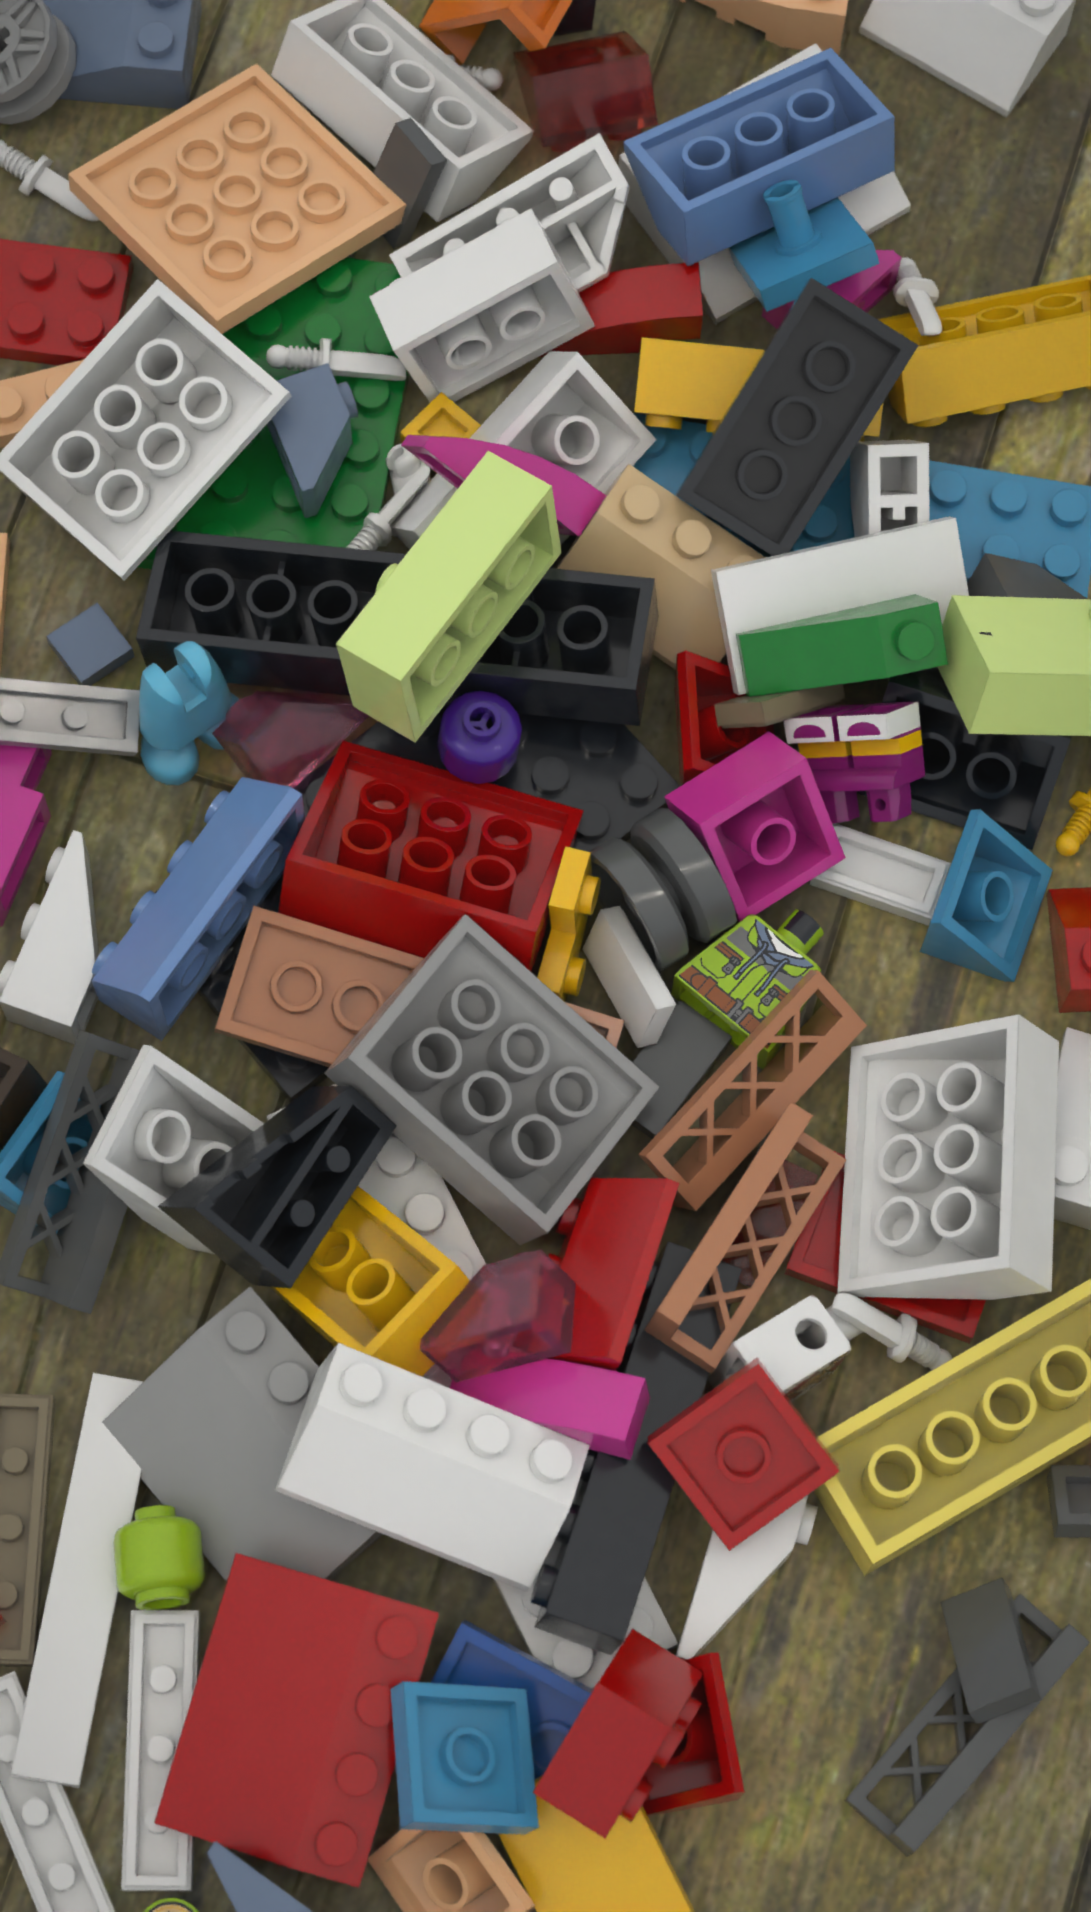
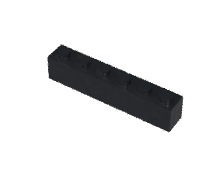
M669 1241L657 1259L654 1260L619 1369L621 1373L645 1378L650 1395V1401L631 1460L588 1450L580 1476L582 1483L576 1502L572 1503L555 1538V1541L562 1543L555 1565L553 1567L545 1563L543 1564L530 1603L541 1606L535 1628L608 1655H612L624 1642L675 1482L674 1477L649 1446L647 1436L702 1397L709 1372L644 1331L694 1252L691 1249ZM721 1261L717 1269L723 1293L736 1291L742 1268ZM708 1282L698 1297L711 1295ZM727 1304L728 1312L731 1304ZM714 1307L689 1311L678 1327L680 1331L709 1350L712 1349L721 1334Z

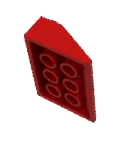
M343 740L286 857L278 913L425 958L455 923L466 914L531 972L550 919L548 905L565 846L573 848L584 810L492 783L475 784L465 782L447 770Z
M235 1553L154 1823L212 1843L216 1841L222 1846L291 1869L359 1888L396 1763L391 1689L403 1681H420L439 1613Z

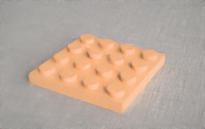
M257 63L68 174L70 191L173 293L221 334L401 224L406 204Z

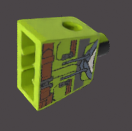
M795 909L777 930H774L757 915H748L674 975L671 995L731 1035L730 1044L737 1049L809 970H819L821 973L820 967L806 954L820 940L824 932L811 916L798 909ZM808 1000L800 1008V1014L804 1009L805 1005L807 1004ZM785 1025L776 1035H785ZM767 1043L757 1054V1066L763 1070L774 1058L782 1043Z

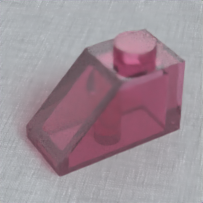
M256 691L253 695L237 701L226 713V720L212 734L246 778L284 785L294 789L369 715L353 707L352 701L334 694Z
M542 1250L518 1253L512 1258L483 1265L421 1338L420 1351L455 1382L570 1353L572 1349L576 1283Z

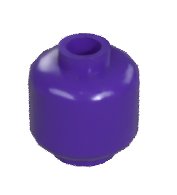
M482 690L467 692L454 699L446 708L441 718L437 744L441 761L451 774L465 782L483 784L494 782L509 772L517 760L522 734L519 714L508 700L492 692Z

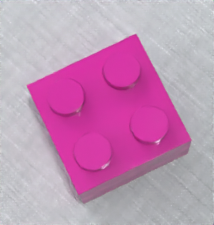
M767 732L664 796L669 810L686 824L712 859L728 889L738 922L748 915L758 914L846 858L807 758L771 732Z

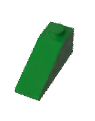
M916 594L736 634L746 695L749 697L884 679L948 665L939 604L937 601Z

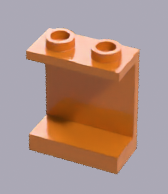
M434 0L421 21L419 28L446 55H453L455 62L458 65H463L487 22L499 19L529 51L545 49L573 0Z

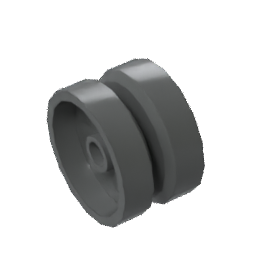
M659 807L633 823L631 828V844L622 839L611 837L588 851L591 853L592 876L601 878L598 895L600 905L603 909L615 906L621 907L659 974L687 956L689 952L688 936L707 944L733 928L737 921L734 904L728 889L712 859L686 824L669 809Z

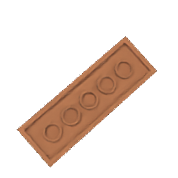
M253 905L214 1032L330 1067L365 1023L424 958ZM565 1002L617 1048L625 1020Z

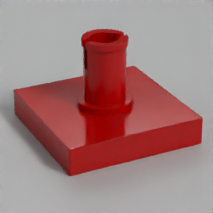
M758 1357L647 1436L649 1446L729 1551L840 1472L838 1463Z

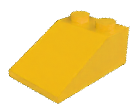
M357 1186L292 1287H270L334 1348L340 1343L421 1377L428 1372L490 1306L457 1264L359 1186Z

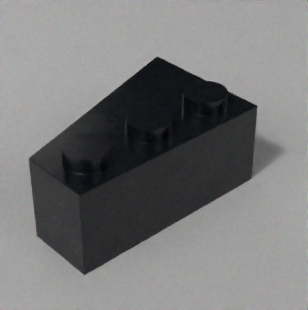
M312 1086L157 1207L252 1285L291 1288L395 1130L396 1125L352 1086Z

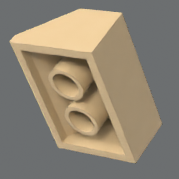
M628 464L605 493V499L581 535L575 539L557 569L655 578L658 622L652 654L675 670L676 654L685 650L720 662L726 654L711 570L766 557Z

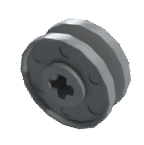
M0 0V123L12 125L32 120L52 107L67 89L76 67V44L69 28L52 14L50 8L42 0Z

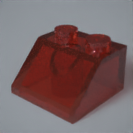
M626 31L548 45L545 49L535 51L523 50L513 52L514 63L531 128L534 130L533 135L542 147L550 146L552 151L566 152L598 133L601 136L608 135L609 140L621 141L643 133L642 128L658 125L649 55Z

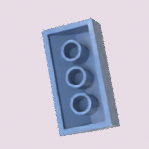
M832 48L623 141L625 154L657 230L687 266L774 227L763 194L766 189L778 182L797 180L801 184L802 195L809 211L895 171L894 115Z
M241 777L230 793L223 790L215 797L204 817V822L207 825L193 843L186 840L179 846L168 864L167 872L170 875L156 893L150 890L142 896L131 914L130 923L133 924L119 944L114 941L110 942L96 959L92 968V974L95 975L92 983L99 1001L159 1040H163L246 926L253 905L259 907L283 875L286 857L305 820L303 797L300 792L292 787Z

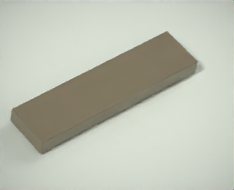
M0 1393V1666L33 1667L38 1643L56 1399L53 1395Z

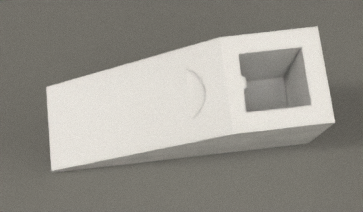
M73 830L66 848L57 847L51 856L45 876L46 883L50 885L41 905L33 903L25 916L21 929V939L25 940L16 962L8 960L0 973V1005L8 1021L75 1044L79 1030L85 1031L98 1000L92 983V979L95 976L92 974V968L99 956L89 853L83 834Z

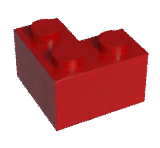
M632 1628L596 1684L533 1793L605 1839L619 1815L632 1823L653 1787L652 1784L642 1779L643 1775L652 1761L665 1768L702 1702L690 1695L703 1672Z

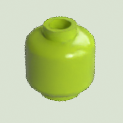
M155 1505L136 1510L135 1521L127 1523L115 1533L113 1545L118 1591L122 1595L135 1600L136 1608L141 1610H165L189 1603V1594L201 1587L205 1575L201 1531L195 1522L176 1516L173 1506Z

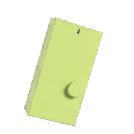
M486 452L399 564H391L383 572L376 586L375 595L336 643L353 707L416 743L562 553L551 485L492 452Z
M952 595L942 624L948 665L939 666L938 669L969 734L1091 736V599Z

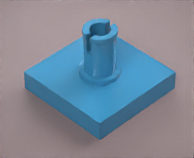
M797 180L778 182L766 189L763 194L774 227L729 247L735 267L767 312L796 300L810 278L826 287L880 264L873 241L837 197L808 211L802 195L801 184Z
M403 1681L391 1689L400 1829L525 1835L539 1828L536 1795L533 1793L535 1790L527 1689Z

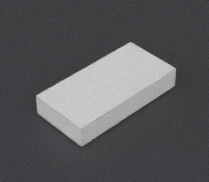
M832 823L846 858L810 881V885L929 926L951 863L837 823Z
M615 906L601 909L584 944L583 951L620 1018L625 1020L624 1025L637 1048L657 1044L676 1006V1002L621 907Z

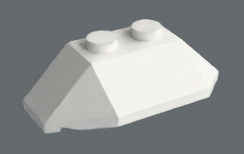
M598 133L396 250L389 256L400 276H407L439 259L449 250L461 247L494 229L502 221L516 217L532 208L550 238L578 293L609 276L630 187L602 136Z

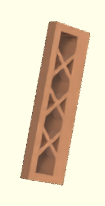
M819 970L808 971L638 1154L659 1178H668L680 1183L672 1206L697 1211L771 1131L789 1103H796L867 1026ZM815 994L824 1005L800 1029V1008ZM785 1025V1035H776ZM767 1043H785V1046L757 1075V1054ZM742 1071V1081H733ZM725 1089H742L740 1095L714 1122V1100ZM699 1118V1127H690ZM681 1136H699V1139L674 1166L663 1157Z
M793 1102L789 1103L644 1329V1331L710 1374L714 1372L846 1162L845 1158L803 1132L813 1115ZM792 1148L824 1169L815 1185L789 1189L783 1163ZM774 1179L777 1191L764 1193ZM805 1199L796 1214L793 1201ZM780 1203L787 1230L783 1236L756 1240L750 1214L755 1207ZM741 1230L744 1243L731 1245ZM773 1250L763 1266L760 1252ZM748 1255L754 1278L753 1284L748 1289L723 1293L717 1266L724 1258ZM708 1282L711 1295L698 1297ZM741 1302L730 1319L727 1304ZM710 1307L715 1308L721 1334L711 1350L678 1329L689 1311Z

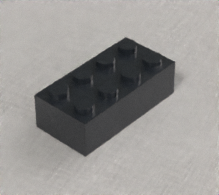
M810 278L797 296L675 495L772 556L790 552L919 345L813 278Z

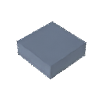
M98 603L46 636L49 646L79 685L91 686L135 657L133 648Z

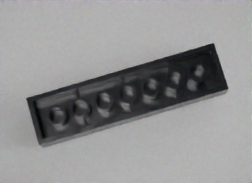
M169 531L157 545L136 635L146 667L155 663L164 673L168 672L178 665L174 648L183 642L194 641L210 653L221 669L226 683L350 696L336 643L375 595L376 586L383 572L391 564H399L406 554ZM550 568L444 706H449L454 699L464 693L482 690L496 693L508 700L519 714L640 726L658 622L655 578Z

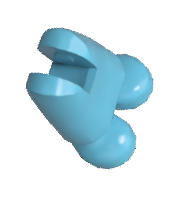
M194 641L183 642L174 648L177 666L164 673L157 664L152 663L144 669L140 681L139 731L142 735L140 755L146 771L156 781L166 785L183 784L189 781L198 771L200 758L194 739L198 737L213 749L229 750L239 746L246 739L250 727L248 712L243 702L230 692L221 669L210 653Z

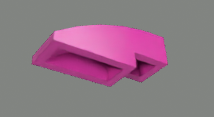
M407 435L401 446L457 489L487 451L548 483L553 489L559 534L579 537L606 497L605 494L576 474L542 457L506 445L468 438Z
M0 745L1 927L5 922L51 817L44 794L36 791L52 755L51 749Z
M461 1353L449 1387L590 1445V1450L631 1460L650 1401L646 1379L642 1377L561 1360L494 1353Z

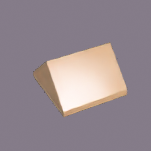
M401 1829L369 1856L367 1860L402 1912H532L535 1907L531 1898L485 1833Z

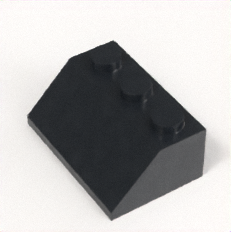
M937 667L890 677L882 703L918 701L925 777L910 782L911 811L964 828L970 810L981 809L1023 846L1033 850L1072 736L969 734ZM856 791L858 794L867 796L866 791Z

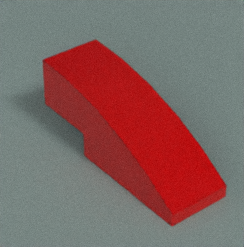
M699 262L687 266L685 263H674L609 272L608 277L579 293L595 327L550 351L578 352L580 355L639 353L642 337L663 340L700 339L703 308Z

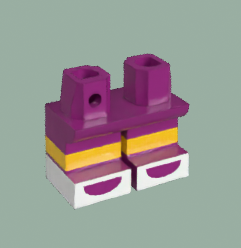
M918 701L877 703L865 706L864 704L827 706L783 721L787 744L798 743L799 753L807 758L832 823L847 822L860 817L856 791H866L870 821L893 822L911 815L910 782L925 777Z

